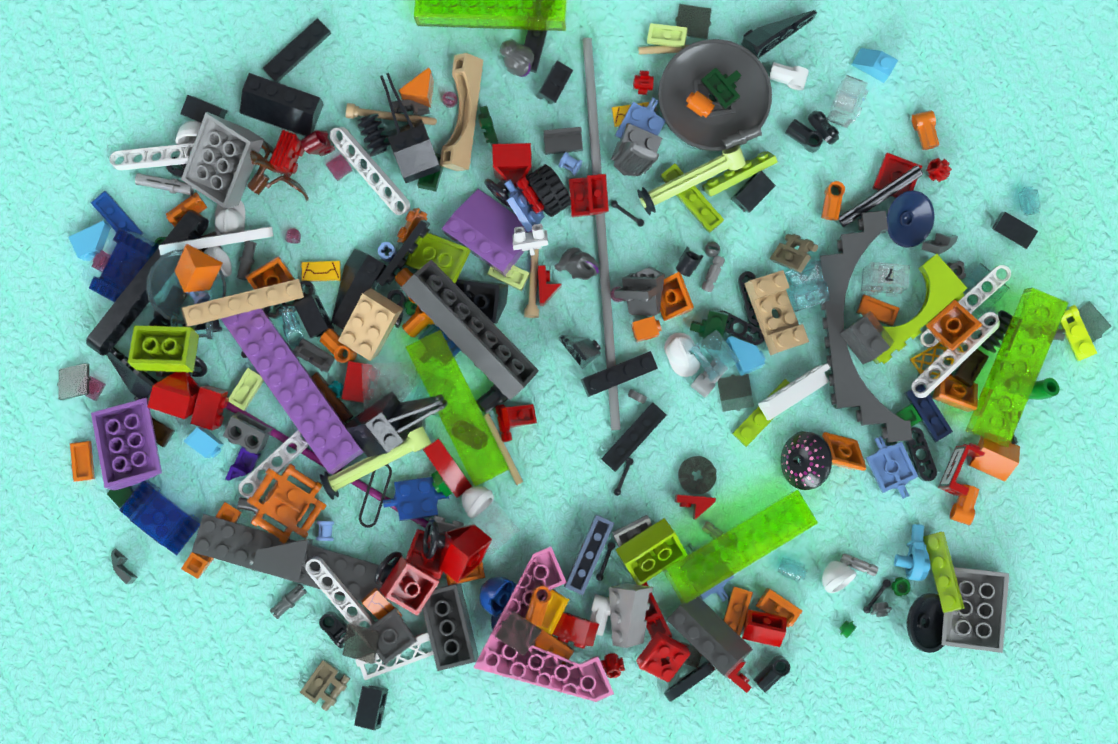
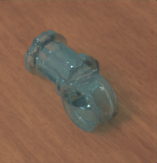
M285 306L278 311L282 315L285 338L291 346H298L304 336L300 323L296 319V307ZM294 332L300 334L297 341L289 339L290 335Z

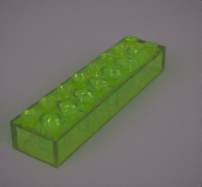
M415 0L414 19L417 26L566 31L568 0Z
M1033 287L1024 289L978 399L977 409L973 411L967 425L966 432L999 446L1009 447L1068 302Z
M441 330L406 346L405 349L429 397L442 394L444 400L448 402V405L437 413L473 486L476 487L510 470Z
M797 489L666 566L662 571L681 603L686 604L818 524Z

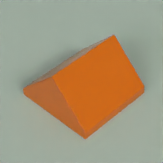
M429 67L398 90L402 100H412L431 108L434 80Z
M186 244L175 269L176 276L184 293L210 290L223 263Z
M279 256L245 276L254 290L295 280L285 262Z
M680 272L664 279L660 312L663 320L667 321L688 313L694 308Z
M954 300L932 319L926 327L943 347L953 351L982 326V323Z
M950 374L935 388L932 399L966 412L977 409L978 384L973 383L969 388L955 379L954 375Z
M983 431L977 446L980 447V451L985 452V455L973 457L969 466L1005 482L1019 464L1020 446L987 431Z
M827 432L822 434V438L827 442L831 450L832 465L850 470L865 471L866 465L857 440Z

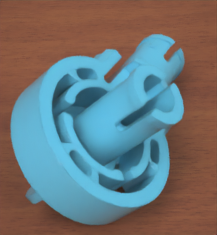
M920 524L912 525L911 541L907 543V547H909L908 555L902 556L897 554L894 559V566L904 567L906 578L915 581L926 579L930 570L929 554L926 551L927 545L923 542L925 526Z

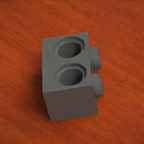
M237 412L231 416L223 437L233 444L241 445L246 451L257 454L264 449L272 429L241 412ZM236 426L240 428L241 433L236 430ZM253 435L257 437L258 442L253 439Z

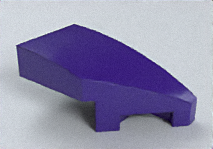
M241 447L235 463L231 465L225 480L229 481L251 473L261 454L250 453L244 447Z

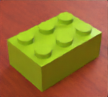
M134 325L128 363L139 371L193 372L199 335L192 327Z
M665 518L615 549L637 585L644 584L687 556L675 531Z

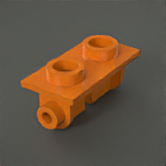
M196 192L166 213V218L175 227L189 210L201 213L208 207Z
M419 208L410 210L406 216L407 222L405 226L401 227L397 237L399 238L397 242L404 243L418 223L423 219H428L426 218L428 214L420 211Z

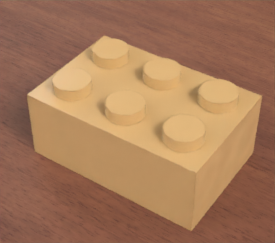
M370 288L362 293L338 341L371 361L379 355L403 308Z

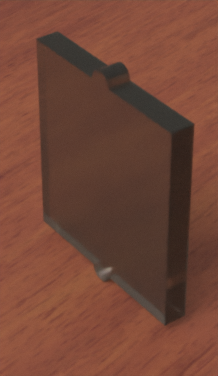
M679 4L678 16L675 18L676 26L687 27L688 37L707 39L709 26H711L712 8Z
M1090 301L1078 309L1092 343L1096 339L1102 338V334L1112 327ZM1072 316L1067 319L1068 324L1074 321Z
M88 363L59 369V383H57V386H59V400L89 394V381L91 377H89Z
M732 374L731 377L719 378L717 382L722 412L740 411V409L754 407L749 374L743 376Z
M512 611L506 621L502 622V627L495 637L524 656L529 648L535 645V640L542 632V629Z
M349 623L346 637L343 639L345 641L343 655L374 664L376 652L379 649L380 632Z

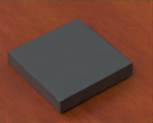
M396 609L390 611L362 632L384 665L417 642V639Z

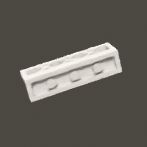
M823 364L814 367L758 403L766 419H773L827 384L829 380L824 372L830 369L829 365Z
M428 632L415 636L417 642L409 647L415 651L411 659L407 660L401 657L400 654L396 657L394 665L390 667L384 665L382 660L380 662L377 661L380 657L375 651L356 658L357 667L361 668L364 680L432 656L433 651L425 653L419 650L422 643L430 641ZM370 662L378 664L374 673H367L365 664Z

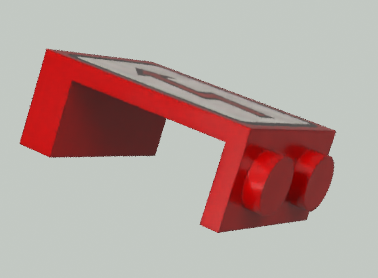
M972 443L956 446L938 488L954 496H967L970 488L957 483L956 479L966 456L972 458L982 457L985 455V452L980 451V447Z

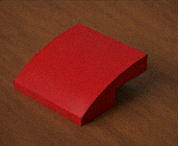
M606 174L587 175L585 178L569 179L572 218L609 212Z

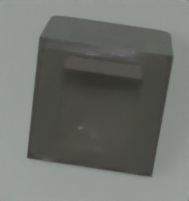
M681 642L687 646L691 653L683 664L698 668L702 654L693 645Z

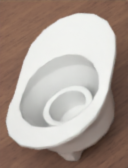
M241 200L238 206L226 209L219 204L217 205L215 211V231L217 235L244 231L246 212Z
M674 333L669 336L664 348L672 369L679 376H693L697 373L701 364L700 355L694 341L685 333Z

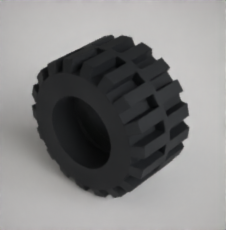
M547 164L526 176L529 182L528 185L533 188L539 198L538 201H541L544 206L543 211L550 217L571 205V198L567 189L555 171Z

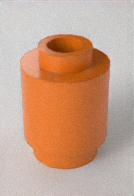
M699 91L696 93L691 92L686 99L687 107L700 117L704 116L707 118L715 107L712 104V100Z

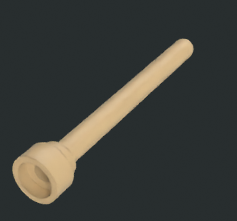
M347 103L346 118L349 119L379 114L377 117L379 119L394 120L392 112L361 109L352 103ZM395 113L397 121L408 122L404 114ZM409 115L411 122L422 119L426 125H435L437 123V120L432 117Z
M535 249V255L531 256L529 299L526 308H524V317L527 318L539 317L538 305H536L539 249Z

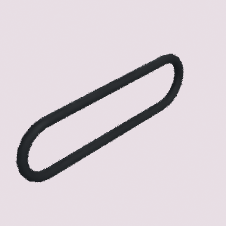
M389 464L385 465L389 469V475L375 520L372 524L366 525L362 522L361 518L376 470L372 472L359 514V522L366 528L373 527L377 523L392 475V469Z

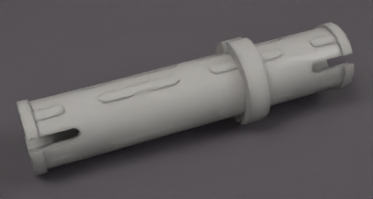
M137 173L135 177L136 185L167 190L172 194L177 192L192 196L194 193L193 187L187 183L179 182L178 179L169 180Z

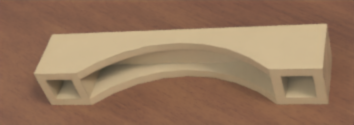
M468 53L454 55L452 75L458 92L459 111L455 129L448 142L442 147L440 166L454 171L469 170L483 71V59Z
M299 279L182 307L181 310L186 327L301 299L304 296Z

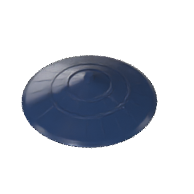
M907 191L899 195L892 202L887 213V231L890 238L897 245L905 248L915 247L929 236L933 228L934 208L925 194L919 191Z

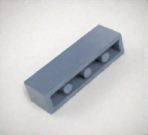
M598 515L594 516L566 580L565 588L581 595L584 594L614 522Z

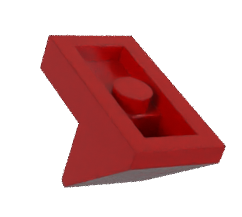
M539 265L540 306H544L562 287V284H546V282H550V271L546 270L545 265Z
M534 404L501 408L505 428L537 423Z
M677 494L675 502L680 503V507H691V504H694L693 519L695 520L716 502V498Z
M743 660L727 677L748 693L752 688L748 684L750 680L742 673L739 676L737 675L746 664V661Z

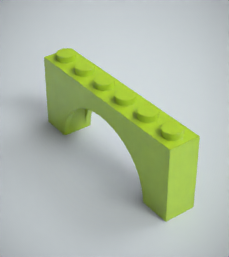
M938 254L932 256L918 268L925 280L926 295L924 303L916 316L900 326H883L894 343L888 350L873 360L876 364L888 362L892 358L891 353L895 350L898 352L907 345L905 341L910 337L912 339L917 337L921 333L919 329L927 325L953 300L959 301L965 295L963 292L967 287Z

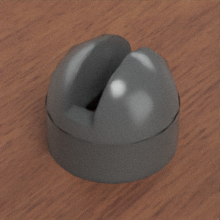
M709 242L705 246V254L708 257H715L720 252V246L716 242ZM710 246V247H715V248H718V249H717V251H716V250H713V249H708V247Z

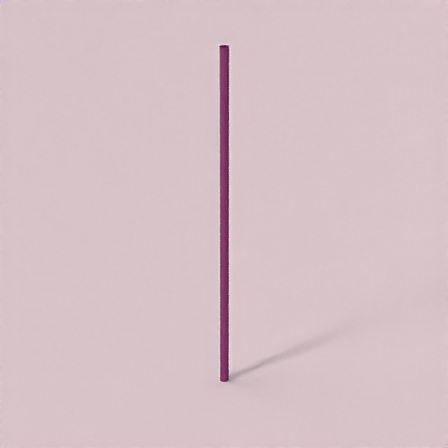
M228 401L226 409L235 414L241 412L271 428L272 432L270 435L283 443L289 439L288 436ZM292 443L288 445L289 447L297 451L296 444ZM306 448L301 453L324 467L313 451ZM358 479L351 483L362 491H367L368 485ZM371 487L369 495L381 501L382 493ZM385 495L384 500L391 499ZM395 506L390 507V508L394 509L395 511H397V509H396ZM424 518L412 519V521L426 528L429 522Z

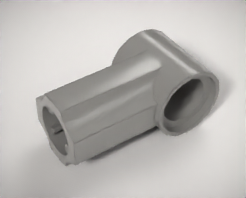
M715 358L690 386L706 398L716 386L715 383L728 368Z

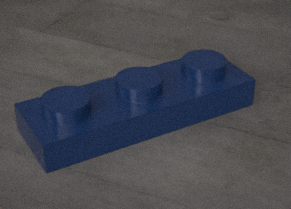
M923 384L916 387L918 392H923L926 389ZM912 389L904 393L919 414L934 442H938L953 432L930 394L924 398H918L914 395Z

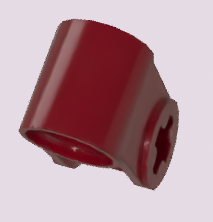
M316 130L301 139V145L308 154L325 156L335 150V147L331 145L327 137V131Z

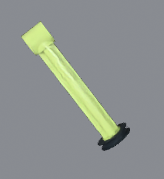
M736 145V147L722 150L721 156L649 192L644 187H642V191L638 189L637 192L642 206L651 215V211L656 212L655 205L727 169L734 171L742 168L746 162L741 147Z
M422 426L410 432L404 442L386 454L367 457L332 476L325 471V475L320 474L321 483L329 497L334 500V496L339 497L338 489L412 451L417 452L432 443Z

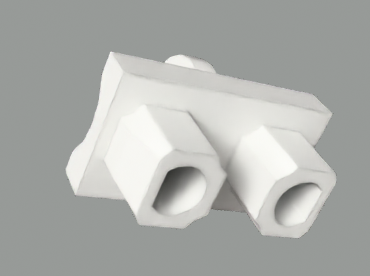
M542 224L533 225L532 232L525 233L524 227L514 228V235H512L514 250H530L532 256L535 255V249H542L541 246L548 245L547 230H544Z

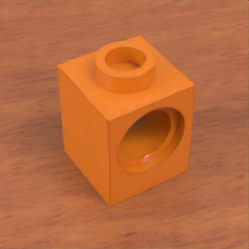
M654 316L632 322L631 324L636 343L658 337L660 335L659 331H662L659 320H655Z

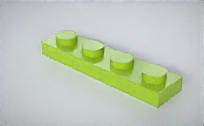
M769 151L761 152L756 158L746 160V164L742 168L734 171L726 170L723 175L709 179L707 183L702 185L704 192L712 197L777 163L776 156Z
M675 163L662 173L660 177L667 183L684 173ZM695 186L676 195L708 233H711L724 222L721 215Z
M784 379V380L771 392V394H770L769 396H771L772 394H774V393L777 392L778 390L782 389L783 387H785L786 385H788L790 382H789L788 380ZM758 406L732 434L747 447L773 419L767 420Z
M941 531L923 536L925 545H927L926 549L929 554L943 613L964 609L945 533Z

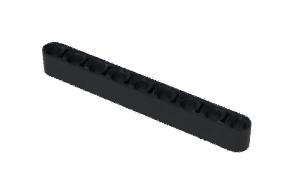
M189 210L162 244L200 238L208 228V219L194 210ZM158 247L86 339L87 346L102 356L108 354L176 269L182 252L160 255Z

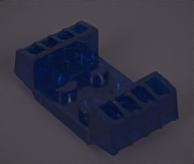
M127 227L118 229L113 238V241L117 243L101 276H94L89 286L90 290L114 303L159 247L155 242Z
M148 480L142 481L119 511L160 545L177 556L200 527L201 521L193 514L186 513L160 492L161 489Z

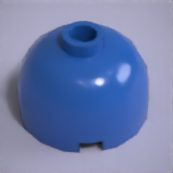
M496 576L487 580L480 589L479 600L482 607L495 617H498V614L501 615L516 587V583L503 576Z

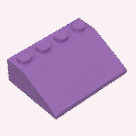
M477 189L452 214L442 228L446 236L459 245L469 248L471 250L470 253L490 267H493L504 277H506L505 275L524 253L522 249H513L512 235H514V228L524 227L518 217L480 189Z
M148 398L91 413L104 488L110 490L126 488L162 473L150 408L147 407L149 403Z

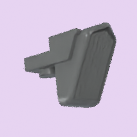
M629 123L626 124L621 140L617 142L611 158L614 161V166L623 175L641 176L643 173L645 174L659 157L657 151L662 137Z
M648 267L637 273H630L622 278L623 286L614 291V296L617 299L627 301L630 315L656 316L660 312L665 274H662L653 267Z

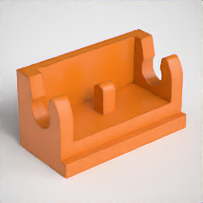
M766 588L755 605L768 614L786 617V626L788 628L793 626L802 613L801 609L769 588Z
M540 629L531 643L533 646L567 660L574 653V649L564 642L558 641L554 635L548 634Z

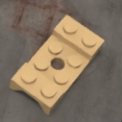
M783 270L745 283L770 356L809 342L803 324L799 325L789 299L787 289L790 287ZM772 309L777 310L778 318L773 317Z

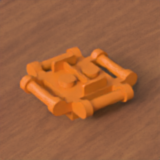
M291 463L286 467L281 476L268 468L265 472L266 476L253 496L247 500L249 504L258 509L251 523L279 538V541L283 544L289 539L292 531L306 539L309 534L307 533L321 510L324 511L327 506L315 498L322 488V484L318 481H313L296 470L295 466ZM291 475L310 487V492L307 493L288 481V477ZM275 479L276 482L274 483V485L272 486V488L270 489L262 503H260L259 499L261 498V496L263 495L271 481ZM310 503L315 505L314 509L303 526L299 528L296 526L297 523L302 519ZM266 514L285 526L284 532L262 519L263 515Z

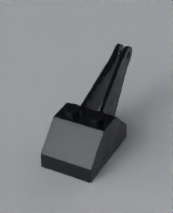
M386 73L391 88L409 123L402 127L398 126L389 91L383 75H381L380 78L386 91L396 129L386 133L405 183L441 171L422 119L411 122L393 85L390 74Z
M391 391L347 422L345 428L368 457L386 454L404 442L417 422L444 409L448 402L444 400L442 394L400 402L394 392Z

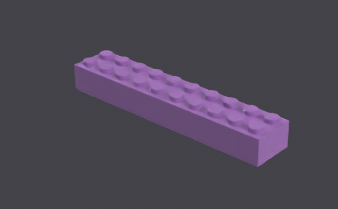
M263 308L221 318L328 473L333 475L364 453Z

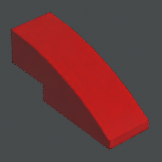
M437 439L423 449L456 498L472 487L440 439Z
M649 593L647 603L650 604L649 610H646L645 614L646 628L651 638L657 632H661L671 638L672 634L653 594Z

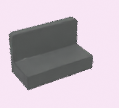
M581 127L545 130V154L583 151Z

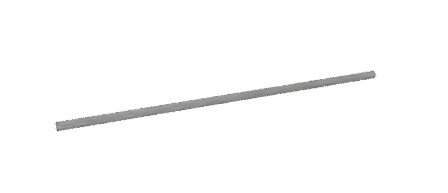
M584 38L583 53L592 175L602 174L592 38ZM605 213L596 214L595 217L606 367L610 368L616 365ZM614 386L608 389L611 430H621L618 387Z

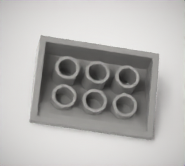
M206 112L181 180L225 209L238 206L254 167V164L252 165L250 150L253 149L259 153L264 139L249 129Z
M954 567L964 609L944 613L941 645L1003 653L1009 573Z

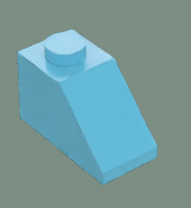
M861 48L851 65L884 83L898 60L883 51Z
M101 221L68 237L78 258L90 261L102 252L111 228L108 223Z
M732 336L728 337L725 341L740 376L760 369L765 364V356L761 350L759 351L757 346Z
M197 427L184 440L187 445L205 458L216 457L221 452L220 448L224 445L208 429Z

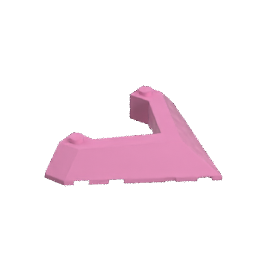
M552 547L532 555L473 668L597 702L614 694L598 656L578 664L529 644L535 625L525 622L533 589L537 586H545L551 590L567 583ZM540 589L537 591L536 597L538 600L542 601L546 598L545 590Z

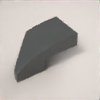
M401 100L407 112L413 110L416 116L430 114L429 107L412 100ZM393 101L394 112L403 113L398 101Z
M936 233L935 240L923 242L922 250L938 255L942 254L957 242L958 236H946Z
M115 548L111 553L113 570L126 585L132 584L137 577L123 565L128 558Z

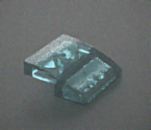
M815 261L807 264L802 273L794 270L785 272L790 287L787 289V293L795 312L830 300L828 285L823 279L820 262Z
M982 263L963 281V284L967 287L963 292L964 294L990 272ZM986 281L981 286L984 292L988 293L992 290L990 282ZM1004 283L973 312L979 317L989 312L994 304L1008 291L1009 287ZM973 294L967 297L968 304L972 306L978 301L977 297Z

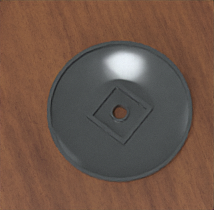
M710 39L685 47L670 60L660 80L658 99L660 111L666 124L679 139L698 149L722 151L726 150L722 138L737 133V130L742 129L743 131L757 124L760 129L762 128L771 108L772 87L765 67L752 52L731 41ZM714 68H717L722 75L727 74L728 76L737 70L742 75L741 79L735 83L737 86L735 90L740 95V98L726 110L718 101L712 102L715 107L710 115L705 118L704 116L700 117L687 107L686 99L691 92L696 93L699 91L709 98L711 93L703 85L701 79Z

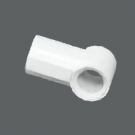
M773 62L769 79L788 84V87L794 90H804L809 70L800 66L789 67Z
M595 594L589 620L599 623L596 635L603 636L608 616L611 614L610 600L608 597Z

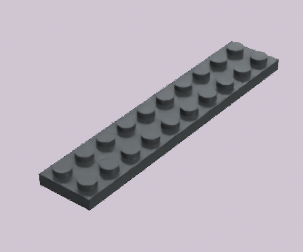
M203 514L192 552L252 569L253 565H250L252 554L256 553V550L283 543L269 532ZM288 539L286 543L295 542L296 540ZM312 545L309 559L314 556L322 558L356 600L362 601L375 588L381 593L380 588L382 585H377L374 580L375 573L379 567L378 564ZM313 561L310 563V568L318 571L320 570V564ZM384 570L381 574L380 580L383 578ZM307 571L301 580L273 575L320 589ZM328 576L323 577L322 581L325 585L330 586L333 584L332 578ZM341 591L335 593L338 595L345 596V594Z

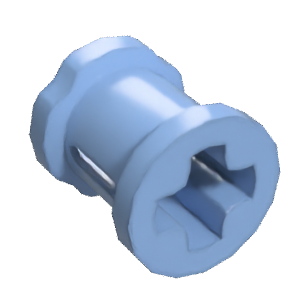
M565 152L558 167H564L575 176L583 161L581 159L577 160L569 156L568 152Z
M383 242L378 247V254L385 262H391L397 253L394 246L389 242ZM387 248H389L390 251H392V252H389V255H388V256H386L385 253H384V252H386V249H387Z
M204 291L186 292L195 301L194 304L207 302L210 299L209 293Z
M317 521L319 531L316 540L333 541L332 525H334V521Z

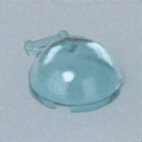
M184 249L172 250L162 255L154 266L151 267L147 277L146 290L148 299L155 311H158L166 319L171 320V327H178V323L185 324L181 310L182 307L195 305L192 297L184 293L175 273L176 266ZM221 268L212 288L204 291L210 295L208 301L226 297V281ZM212 321L206 322V330H194L199 335V338L207 337V339H213Z

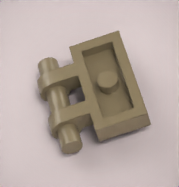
M787 234L785 236L787 243H779L770 259L777 264L802 273L811 258L807 252H816L818 245L814 244L812 240L801 239L799 235Z
M323 659L299 693L315 704L320 698L323 699L325 702L321 708L328 711L331 705L334 706L337 702L336 698L341 691L347 688L346 684L350 677L344 674L340 680L337 679L335 676L340 670ZM331 683L335 686V688L329 695L325 692V690Z

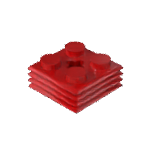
M281 131L269 160L276 168L278 174L281 173V175L285 174L291 177L292 174L296 173L299 156L302 157L305 151L298 136L292 132Z
M417 529L405 559L440 580L443 573L439 569L441 548L436 549L433 558L427 559L423 553L425 531Z
M657 632L636 659V662L640 669L666 682H670L691 653L686 645L661 632Z

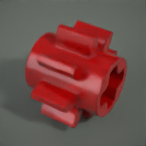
M640 70L639 75H634L633 89H638V94L647 95L648 90H653L654 76H649V71Z
M940 158L932 160L928 164V169H926L929 173L928 177L932 181L935 179L938 182L946 180L952 170L949 167L950 163L946 159L942 161Z
M615 653L605 655L604 660L600 661L609 678L619 677L621 671L625 670L623 657L618 658V655Z

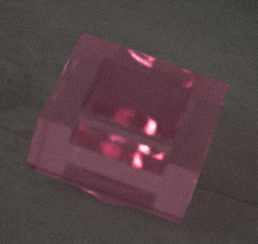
M342 154L326 164L337 181L353 171Z
M101 250L93 258L92 267L104 273L114 257Z
M87 375L78 392L97 401L106 384Z

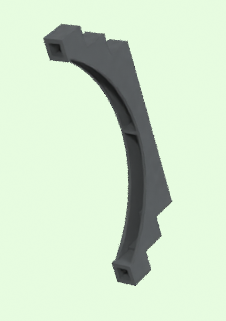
M886 211L862 213L861 219H858V229L862 230V232L842 234L840 240H837L838 252L841 251V254L820 256L819 261L816 262L817 273L821 274V280H818L819 292H823L820 306L821 310H825V318H822L823 329H827V337H824L825 348H829V355L826 356L832 373L829 375V385L833 386L834 391L831 394V403L835 405L836 409L859 407V410H856L857 422H861V426L884 424V427H882V437L886 439V443L912 440L910 420L904 421L892 413L870 392L852 362L847 343L840 335L844 331L845 296L853 270L861 255L880 233H886L888 230Z

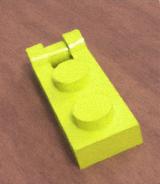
M1076 305L1070 306L1068 310L1056 312L1062 329L1066 331V338L1077 361L1097 354ZM1072 316L1074 321L1068 324L1067 318Z

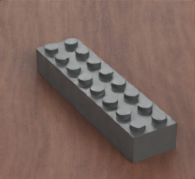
M432 260L413 274L401 287L406 295L430 317L434 324L466 354L474 365L509 400L516 396L539 372L524 354Z

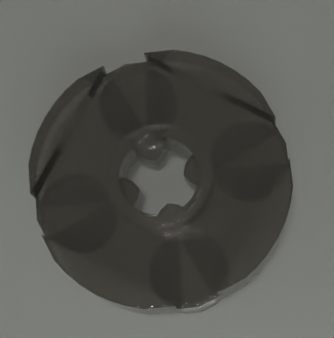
M690 457L683 461L678 469L680 485L690 494H704L711 490L716 482V468L705 457ZM699 470L701 471L702 479L695 481L692 472Z

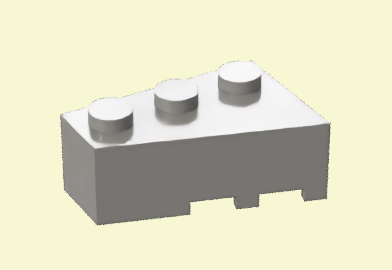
M629 583L609 587L613 646L628 648L643 644L647 624L645 614L646 610H649L650 604L647 603L649 593H652L653 587Z

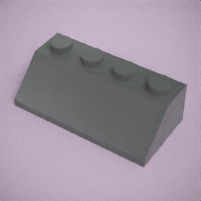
M461 583L435 589L422 609L437 671L476 662L479 655Z
M697 595L681 604L666 619L725 678L753 650Z

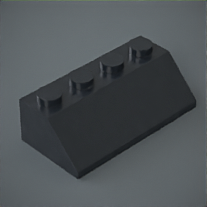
M249 73L242 89L240 114L306 137L314 131L324 103L320 97Z

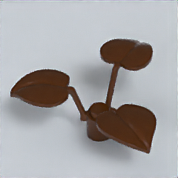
M263 141L261 148L265 151L264 157L257 151L250 150L252 165H260V167L247 184L249 189L260 195L265 187L269 189L276 182L284 181L305 196L306 201L309 200L304 188L285 174L268 182L270 178L264 174L266 168L274 173L277 172L276 168L267 161L269 154H272L274 151L270 144Z

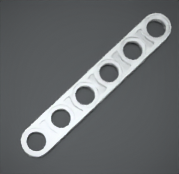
M345 127L333 128L330 132V139L386 205L397 215L407 213L410 209V202ZM337 131H340L343 135L341 141L337 139ZM349 145L355 148L353 155L348 150ZM362 158L367 162L366 169L361 166ZM374 173L379 175L378 183L373 180ZM386 187H389L392 191L390 197L385 193ZM398 201H401L404 204L403 211L398 209Z
M194 143L120 150L112 153L109 160L117 170L187 164ZM179 151V157L172 159L171 154ZM161 153L159 160H152L154 154ZM137 155L143 156L140 162H134V158ZM118 157H124V161L121 164H115V160Z
M264 227L158 246L160 255L183 252L186 244L196 249H203L267 238L274 235L272 227Z
M1005 265L995 267L957 302L969 313H972L1010 279L1011 270ZM1000 268L1004 269L1007 274L1002 280L996 276V272ZM986 281L992 285V290L988 293L984 292L981 287ZM971 294L975 295L978 300L973 306L967 302V297ZM927 328L920 335V343L924 347H933L939 341L934 336L933 343L926 344L924 342L925 334L931 333Z
M987 312L978 319L982 326L976 331L981 332L982 336L978 339H973L970 335L960 345L968 346L965 352H959L957 348L953 351L947 349L914 380L911 387L916 397L924 398L928 396L998 329L1000 322L996 313ZM989 318L996 320L995 324L991 326L986 325L985 321ZM946 358L954 359V363L949 366L943 362ZM933 371L940 372V376L936 379L929 377ZM920 384L926 385V389L923 392L916 391V387Z
M299 430L239 484V492L245 498L253 496L262 482L257 477L259 471H267L270 468L279 474L309 446L306 440L301 439ZM292 443L296 444L297 451L292 454L288 453L286 450L287 446ZM275 457H281L283 463L279 467H274L272 460ZM248 483L252 484L254 487L253 491L250 494H245L243 486Z
M318 556L311 557L305 566L307 573L367 645L373 649L362 633L365 630L361 629L360 623L366 621L371 626L375 621L324 560ZM313 561L318 562L320 570H312L310 563ZM328 576L332 578L333 584L330 586L325 585L322 581L323 577ZM338 591L343 592L345 599L342 601L337 600L335 593ZM350 606L356 607L358 613L350 615L347 608Z

